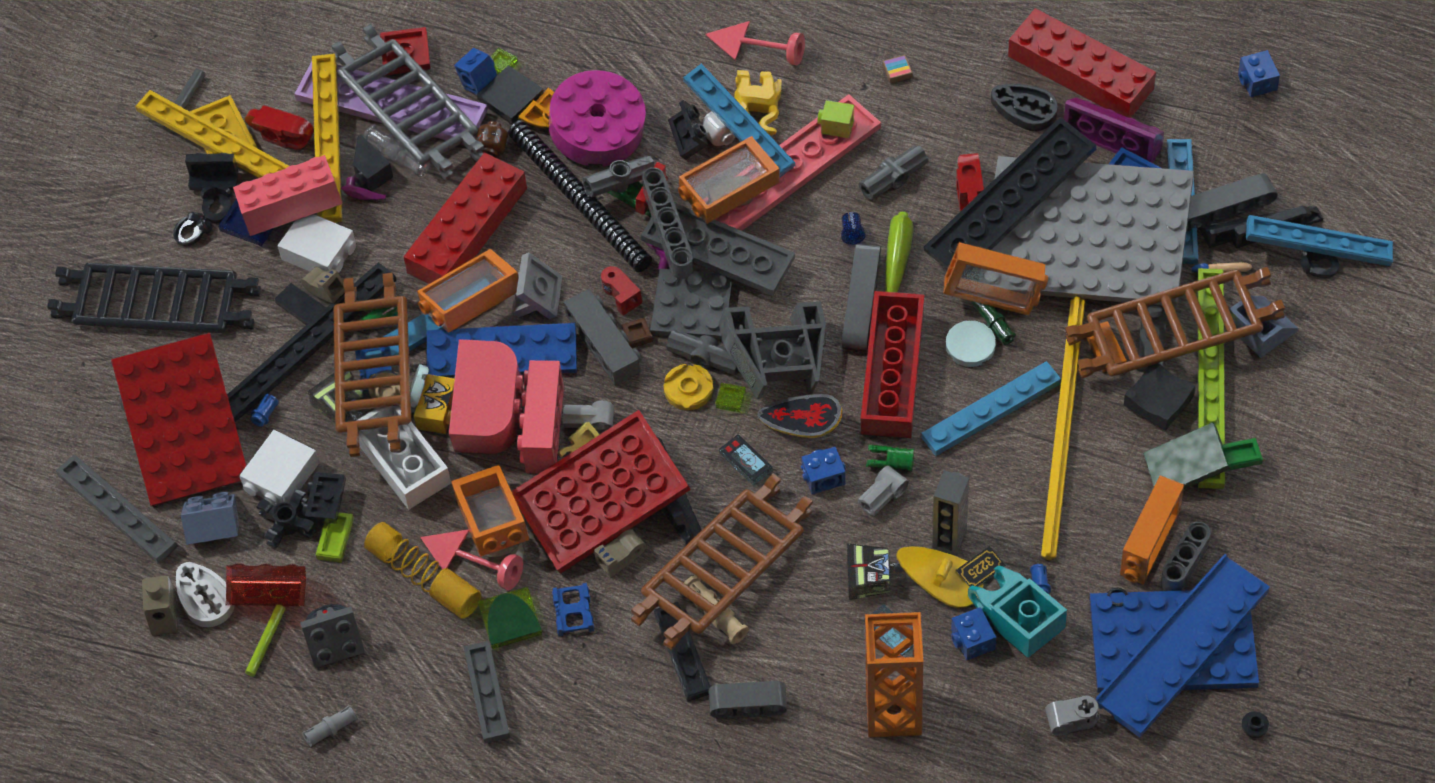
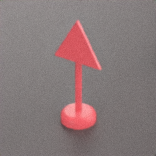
M750 21L705 34L735 61L742 43L786 50L788 63L796 66L800 64L805 49L803 33H793L787 44L745 38Z
M469 529L420 537L435 560L439 561V566L442 570L448 568L455 555L497 570L498 585L505 590L513 589L520 580L523 571V559L516 554L508 555L501 564H497L459 550L469 533Z

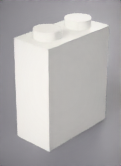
M314 214L295 220L278 244L281 260L307 271H311L316 266L323 271L329 272L332 269L338 273L341 271L348 255H351L356 248L353 230Z
M273 430L240 474L244 491L251 496L258 495L274 506L283 502L289 503L294 491L302 488L318 466L319 460L316 450Z

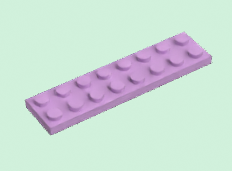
M312 61L294 94L296 100L313 104ZM355 70L350 74L355 80H358L369 73ZM337 73L338 111L382 123ZM381 77L363 88L370 95L395 80ZM408 84L376 103L382 109H385L422 87ZM431 93L393 114L390 118L398 124L437 102L438 99ZM447 94L479 128L488 110L487 104ZM445 107L406 130L421 133L450 117L452 114ZM458 122L434 137L449 140L466 129Z

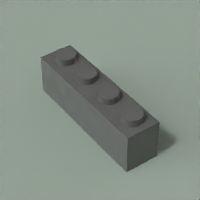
M589 288L564 301L567 318L571 323L576 324V331L614 386L641 372L640 362L642 359L638 350L630 347L626 333L623 330H618L614 316L611 313H606L604 303L598 295L595 296Z
M944 470L933 496L932 548L956 556L967 531L969 478L961 473H951Z

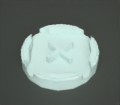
M978 321L960 322L953 326L946 336V351L953 358V361L959 365L977 367L982 365V362H985L987 359H991L996 346L995 336L992 330L984 323Z
M419 364L410 386L411 414L414 413L415 406L418 405L425 385L424 374L428 375L429 372L428 367Z

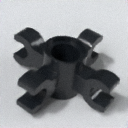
M296 489L289 503L283 502L277 506H274L265 499H261L256 507L260 510L259 515L275 521L273 527L264 536L265 539H268L267 545L276 549L283 535H291L296 531L307 538H312L316 532V529L312 528L314 522L297 516L299 511L303 509L304 503L308 502V499L304 498L305 492Z

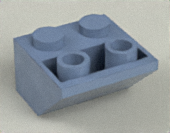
M1251 296L1256 309L1271 304L1264 296ZM1242 300L1229 309L1237 329L1251 325ZM1285 316V318L1279 320L1271 319L1262 322L1263 330L1260 333L1240 339L1262 358L1296 333L1298 327Z
M220 492L214 494L213 498L203 499L202 496L189 498L188 502H184L181 519L187 545L238 536L239 523L235 494L228 495V492Z

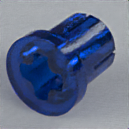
M849 212V215L845 213L841 218L843 227L841 239L849 245L859 244L866 237L865 229L861 224V217L856 212Z

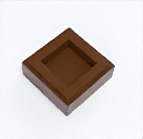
M645 318L621 325L622 330L629 339L631 348L653 342Z

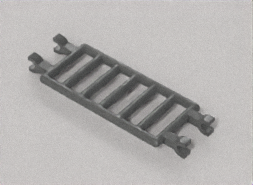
M369 24L363 28V32L367 35L364 37V41L374 49L354 60L346 52L340 41L331 45L337 62L342 64V67L337 71L338 75L419 164L424 165L430 161L446 181L453 177V172L450 170L453 166L448 159L442 156L443 153L462 143L476 162L483 155L481 150L484 149V145L473 137L478 133L476 125L396 40L392 39L385 43L374 27ZM391 50L398 56V58L358 80H355L350 74ZM404 64L411 70L410 73L370 95L363 88ZM418 78L425 85L385 109H382L376 103ZM431 93L438 99L437 102L398 124L390 118L393 114ZM445 107L452 114L450 117L411 139L403 132ZM458 122L466 129L424 154L417 147L419 144Z

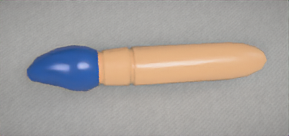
M1242 262L1209 265L1200 263L1194 265L1191 271L1198 273V268L1223 269V273L1236 269L1240 272H1247L1252 269V265Z

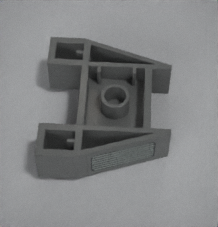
M821 301L797 303L790 316L792 326L754 328L749 306L724 309L719 320L723 345L757 400L761 399L767 387V382L804 379L808 395L813 394L820 377L826 326Z

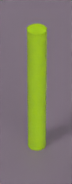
M281 605L275 606L245 671L247 675L255 676L286 610L285 607Z

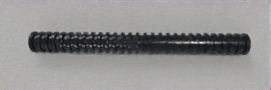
M519 120L515 122L508 131V135L513 138V141L526 152V155L539 166V169L548 176L565 197L579 209V212L588 219L592 226L597 228V231L633 267L635 272L647 269L652 261V257L647 254V251L615 220V217L606 210L602 203L597 201L596 197L587 196L582 182L557 158V155L544 144L525 121Z

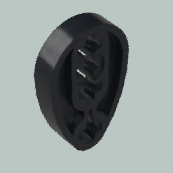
M1003 84L995 86L991 91V103L998 113L1014 125L1025 130H1044L1050 127L1056 119L1057 101L1045 89L1025 84ZM1034 107H1038V109H1035L1034 111H1031V110H1030V109H1033Z

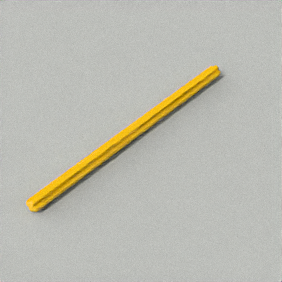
M1078 296L1070 301L1068 326L1083 325L1085 300ZM1067 339L1041 551L1042 558L1047 560L1055 559L1057 556L1081 341L1069 346Z

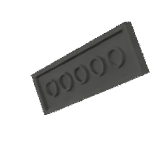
M675 203L692 252L693 263L774 296L795 259L794 252L717 220L707 224L702 217H697L693 210ZM651 217L641 234V241L663 249L653 218Z

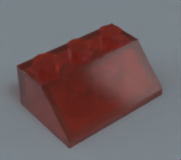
M241 563L226 565V605L304 606L306 589L305 566L288 564L286 566H272L270 564L247 566Z

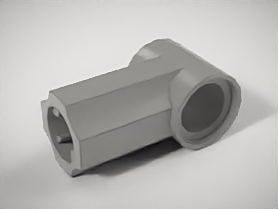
M603 400L596 401L592 405H565L563 409V425L565 428H580L584 423L590 422L596 431L602 434L613 426L614 405Z
M886 466L877 475L875 483L858 499V504L868 515L875 516L892 498L897 499L906 491L909 480L890 466Z

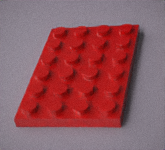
M210 333L111 359L150 506L241 482L240 474L247 465Z
M637 410L511 492L520 511L557 571L561 574L592 554L599 546H604L623 532L639 524L691 489L641 412Z

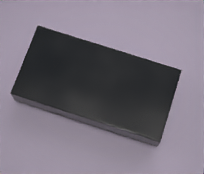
M292 283L275 298V303L305 325L326 308Z

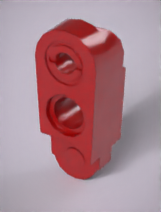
M265 105L260 110L251 109L245 117V122L251 128L260 132L263 140L284 148L289 147L300 150L305 147L314 134L313 125L306 119Z
M978 153L963 154L958 157L956 190L960 211L984 190Z

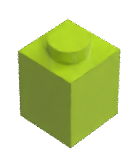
M826 100L824 109L819 110L817 123L821 124V134L850 138L854 123V105Z

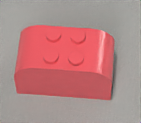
M459 340L449 436L454 452L500 453L508 449L516 438L518 423H520V413H523V408H521L522 392H525L526 388L523 385V375L520 374L516 356L512 349L504 343Z

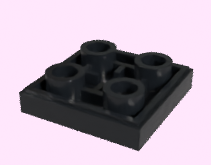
M508 65L477 94V100L487 104V107L513 123L533 100L536 101L544 93V90Z

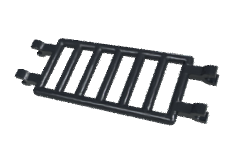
M89 262L85 264L83 270H71L67 267L57 266L55 276L59 277V285L80 284L76 303L49 299L47 308L51 310V318L72 316V323L74 325L224 333L227 325L253 329L255 321L254 318H251V310L230 312L233 293H246L250 296L260 297L261 286H258V278L237 279V273L231 270ZM93 272L107 273L97 316H83ZM131 274L121 318L107 317L116 275ZM140 275L154 276L145 319H132L131 315ZM164 276L178 277L169 321L155 320ZM188 278H202L193 322L179 321ZM212 279L226 280L217 323H203Z

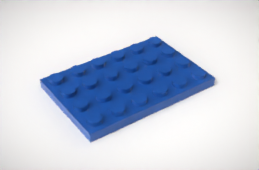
M1192 590L1127 592L1128 595L1126 596L1121 592L1111 593L1110 597L1107 596L1108 593H1090L1097 693H1100ZM1112 601H1113L1114 603H1121V602H1123V606H1120V607L1113 606V605H1112ZM1251 613L1183 690L1258 688L1259 678Z

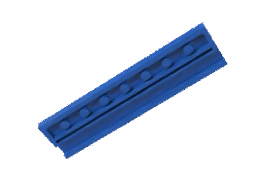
M1224 554L1096 697L1098 708L1105 709L1114 716L1117 722L1140 738L1267 595L1270 586Z

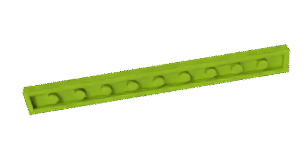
M1198 268V280L1222 274L1223 269ZM1220 284L1219 286L1224 296V285ZM1210 288L1198 291V301L1212 336L1224 333V323ZM1198 328V340H1201L1203 338ZM1224 343L1198 351V429L1213 422L1217 427L1222 444H1225ZM1225 472L1199 482L1198 488L1224 489Z

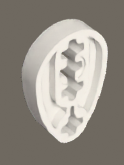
M185 562L178 567L176 571L177 593L189 619L202 627H214L225 622L231 616L235 606L234 596L229 585L215 572L204 566ZM187 572L193 574L194 582L191 578L185 577L184 574ZM200 590L206 592L209 600H213L215 608L220 610L219 614L212 613L209 604H205L203 596L198 594Z

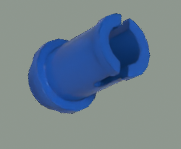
M266 394L257 409L252 410L251 422L259 427L268 424L269 416L275 407L278 406L279 401L274 396Z
M1043 564L1031 566L1032 581L1049 594L1051 586L1048 584L1047 567L1043 566Z

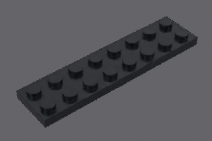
M1060 117L924 246V251L948 270L959 242L992 250L1097 150L1096 144ZM966 264L962 276L964 277L974 266Z

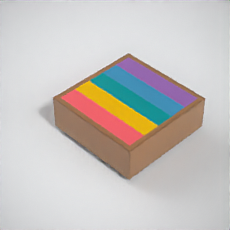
M905 55L883 60V68L890 84L913 78V72Z

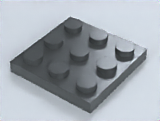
M660 269L650 328L651 335L669 337L670 333L676 329L698 338L702 335H707L717 341H722L719 320L724 309L730 307L733 279L720 273L693 271L686 279H679L673 276L670 269Z

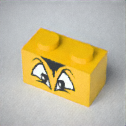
M426 375L425 385L414 413L417 429L446 434L448 425H450L454 378Z

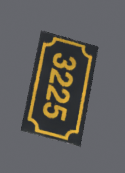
M988 546L956 571L969 587L972 585L978 587L995 574V567L998 565L1005 567L1006 565L993 549Z

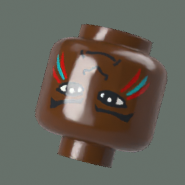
M489 121L488 124L481 125L476 136V140L484 145V149L481 151L495 158L504 153L508 138L507 131L502 128L500 123L495 121Z

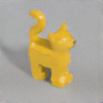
M737 70V77L735 79L737 89L734 98L748 113L749 111L769 113L762 117L758 124L770 136L775 135L777 130L767 125L775 121L779 115L778 101L781 97V79L774 83L771 72H761L760 83L762 86H751L749 72Z

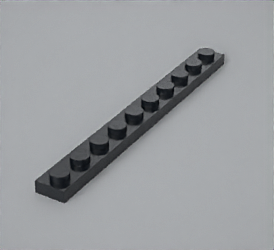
M379 262L354 283V287L357 288L356 302L377 299L384 293L383 274L392 272ZM393 274V281L396 282V275ZM345 292L227 394L235 422L334 336V306L345 303ZM362 311L343 313L344 322H351Z

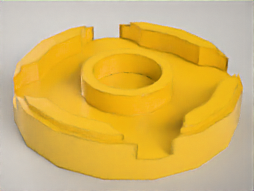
M681 364L671 369L666 375L663 385L664 394L668 402L677 409L686 411L704 406L711 399L714 391L712 377L705 368L693 364L694 366Z

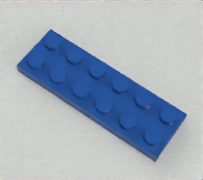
M575 323L454 329L449 333L445 329L427 330V367L429 369L428 374L455 379L459 340L504 343L514 352L521 375H524L525 370H529L530 360L560 361L562 373H577Z

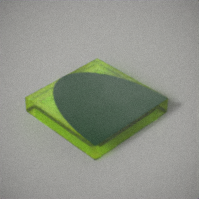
M528 586L478 601L492 649L542 635Z

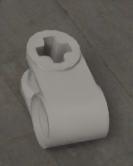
M1090 696L1055 701L1045 707L1051 733L1055 736L1090 729L1098 722V703Z

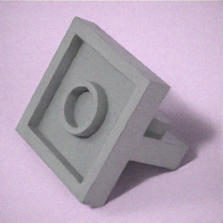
M528 252L522 255L512 314L519 318L537 310L548 319L557 317L562 275Z

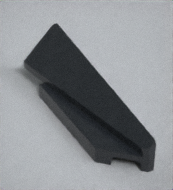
M1302 205L1285 211L1257 215L1258 217L1307 226L1323 221L1317 206L1306 207ZM1248 217L1199 227L1209 248L1231 241L1236 249L1256 243L1246 240Z
M657 437L662 446L664 447L665 451L667 452L662 439ZM686 493L662 508L685 545L702 531Z

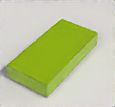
M339 512L337 524L324 523L316 551L317 560L342 563L354 520L353 514Z

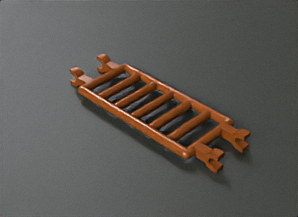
M1268 267L1243 277L1237 269L1089 313L1087 324L1065 327L1069 346L1078 343L1084 338L1094 336L1101 356L1093 359L1085 358L1078 360V371L1081 379L1104 369L1107 370L1110 376L1120 375L1260 333L1263 330L1262 322L1285 318L1283 313L1285 307L1282 299L1271 303L1269 306L1256 309L1248 289L1271 285L1269 279L1271 273ZM1234 281L1251 325L1236 328L1220 289V284ZM1210 288L1227 332L1212 336L1195 294L1196 291ZM1183 295L1187 298L1203 338L1188 343L1171 301V299ZM1160 302L1178 343V347L1165 351L1147 306ZM1136 309L1154 351V354L1141 358L1123 316V313ZM1113 317L1130 359V361L1115 365L1099 323L1100 320Z
M393 273L383 274L384 298L357 302V288L354 287V278L344 279L345 303L334 306L335 429L339 433L347 432V448H349L350 457L361 456L360 430L388 427L387 441L390 443V451H401L399 426L407 425L411 422L407 299L404 296L395 297L396 284L393 281ZM398 307V316L344 322L343 313ZM398 326L397 336L344 342V332ZM399 345V355L344 362V352ZM399 365L400 375L345 382V372ZM400 385V395L345 402V392ZM401 405V415L345 422V412Z
M772 474L756 493L749 489L743 490L642 587L641 593L646 599L631 609V612L635 614L631 621L640 627L657 606L677 619L678 622L664 632V636L667 639L663 641V645L670 650L678 644L680 639L689 630L696 634L702 633L803 534L804 529L798 523L812 513L809 507L813 504V501L804 496L788 515H785L766 502L771 496H775L780 491V487L777 485L781 482V479L775 474ZM749 501L789 529L790 532L781 540L740 511L739 508ZM732 517L774 548L765 556L722 525ZM713 533H716L757 562V564L748 572L705 541ZM699 549L741 580L733 588H730L688 557ZM682 565L724 597L714 605L672 575V573ZM664 581L707 613L697 622L657 593L655 589Z

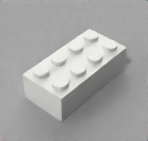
M399 405L376 408L358 420L401 415V408ZM412 422L399 426L401 451L398 452L390 451V443L387 441L388 427L360 430V448L408 510L451 484L448 467Z

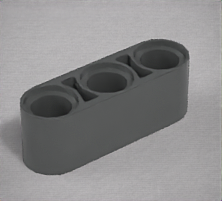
M1194 522L1185 531L1163 567L1161 587L1164 591H1182L1208 549L1211 531L1207 524ZM1193 537H1201L1202 540H1197ZM1182 556H1187V557H1189L1190 559H1189V560H1185V559H1182L1181 557H1182ZM1169 576H1175L1179 579L1173 580Z
M780 681L713 685L709 688L710 715L713 718L726 719L784 714L787 711L786 685Z

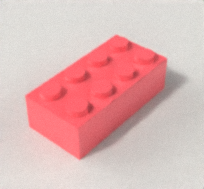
M325 155L311 158L304 163L291 165L284 170L269 173L261 178L246 181L233 187L250 236L343 204Z
M530 360L529 370L524 371V385L527 386L526 392H522L524 413H520L522 435H518L517 448L520 451V463L525 465L526 473L539 474L558 461L557 452L559 450L564 394L560 361Z

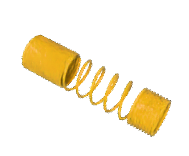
M380 522L370 530L364 542V548L384 563L391 562L393 570H401V575L405 578L411 577V582L414 585L421 584L423 592H429L430 597L460 619H464L474 612L481 600V592L459 577L455 572L444 568L434 579L430 590H425L423 583L434 575L438 569L439 561H433L425 570L421 582L416 583L413 581V576L426 565L429 554H423L416 561L411 575L407 576L403 573V569L416 558L419 547L414 546L404 557L401 568H395L393 561L397 560L406 551L409 540H402L401 533L386 524V522ZM407 541V544L403 551L396 558H394L395 553L398 551L401 544ZM417 548L413 558L404 565L408 555ZM427 555L424 564L414 573L419 561ZM437 563L431 575L424 580L425 575L430 569V567L433 564Z

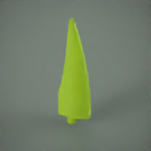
M899 212L890 222L885 266V292L898 293L909 258L914 227L906 212Z

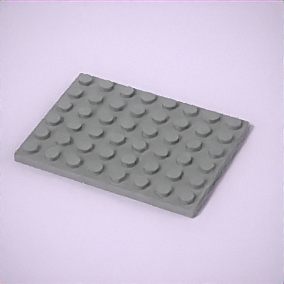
M998 156L995 178L1016 157ZM1082 163L1004 237L992 251L1045 264V275H1048V282L1045 290H1040V295L1069 298L1078 296L1082 299L1128 302L1180 286L1194 171ZM980 269L979 281L1022 292H1027L1031 282L1030 280ZM1178 297L1171 299L1175 307H1177Z

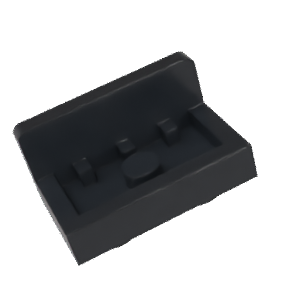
M682 100L679 102L681 111L669 118L668 122L680 157L687 160L708 146V142L705 137L707 132L699 120V110L695 105H690Z
M186 154L185 163L189 173V190H202L207 186H213L217 189L220 185H225L230 190H234L233 187L237 186L239 170L234 154Z

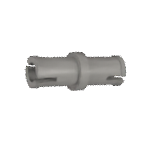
M347 706L331 717L326 716L322 718L321 723L302 732L308 745L312 747L329 735L335 736L338 734V730L353 721L355 722L357 717L352 708Z

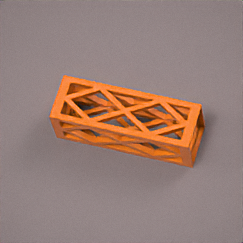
M921 612L865 614L868 737L922 735L923 645ZM906 625H913V630ZM895 628L907 638L892 649L879 640V638L890 629ZM913 645V657L905 658L900 655ZM875 648L885 655L880 659H875ZM894 671L901 674L893 681L888 678ZM892 705H897L901 708V711L893 715L888 713L887 709Z

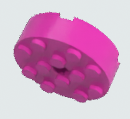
M600 70L575 74L563 81L552 96L549 111L551 139L563 155L582 165L588 166L589 163L609 166L614 161H623L634 153L642 140L646 114L645 104L637 88L620 75Z

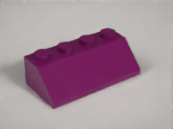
M1077 97L1069 99L1065 103L1064 120L1098 147L1116 154L1122 147L1151 163L1155 161L1163 147L1164 132L1156 127L1145 125L1133 118L1125 117L1115 113L1113 110L1102 108L1090 101Z

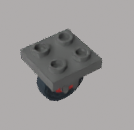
M338 604L324 605L312 611L305 621L300 622L314 668L365 653L351 606L346 608Z

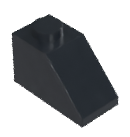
M362 135L358 136L353 160L355 172L353 177L360 187L364 186L367 190L373 192L393 178L391 164Z

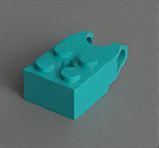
M998 565L994 568V578L999 583L1000 589L989 591L972 585L968 588V597L976 608H982L990 626L1029 658L1066 628L1067 609L1030 578L1027 580L1020 573Z

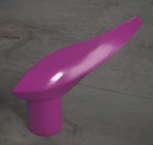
M348 177L346 185L341 187L347 195L361 200L386 199V195L357 187L354 177Z
M646 243L656 255L660 256L658 269H668L669 264L664 250Z

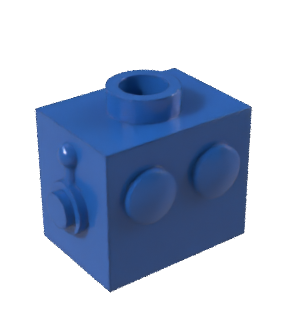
M472 48L454 65L464 89L476 95L497 76L494 67L495 63L490 55L475 48Z
M1268 50L1240 58L1239 80L1241 85H1245L1250 97L1278 90L1280 74Z
M836 447L816 450L809 455L801 457L802 477L808 484L811 494L846 485V467L844 462L841 461Z
M981 607L952 618L951 638L954 646L961 649L966 661L995 650L996 636Z

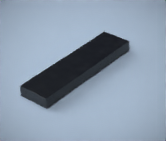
M679 602L673 603L675 606L681 609ZM659 607L654 609V615L662 637L665 640L667 638L664 636V632L668 628L673 627L678 620ZM688 631L672 650L667 647L687 702L709 695V688L711 687L690 631Z

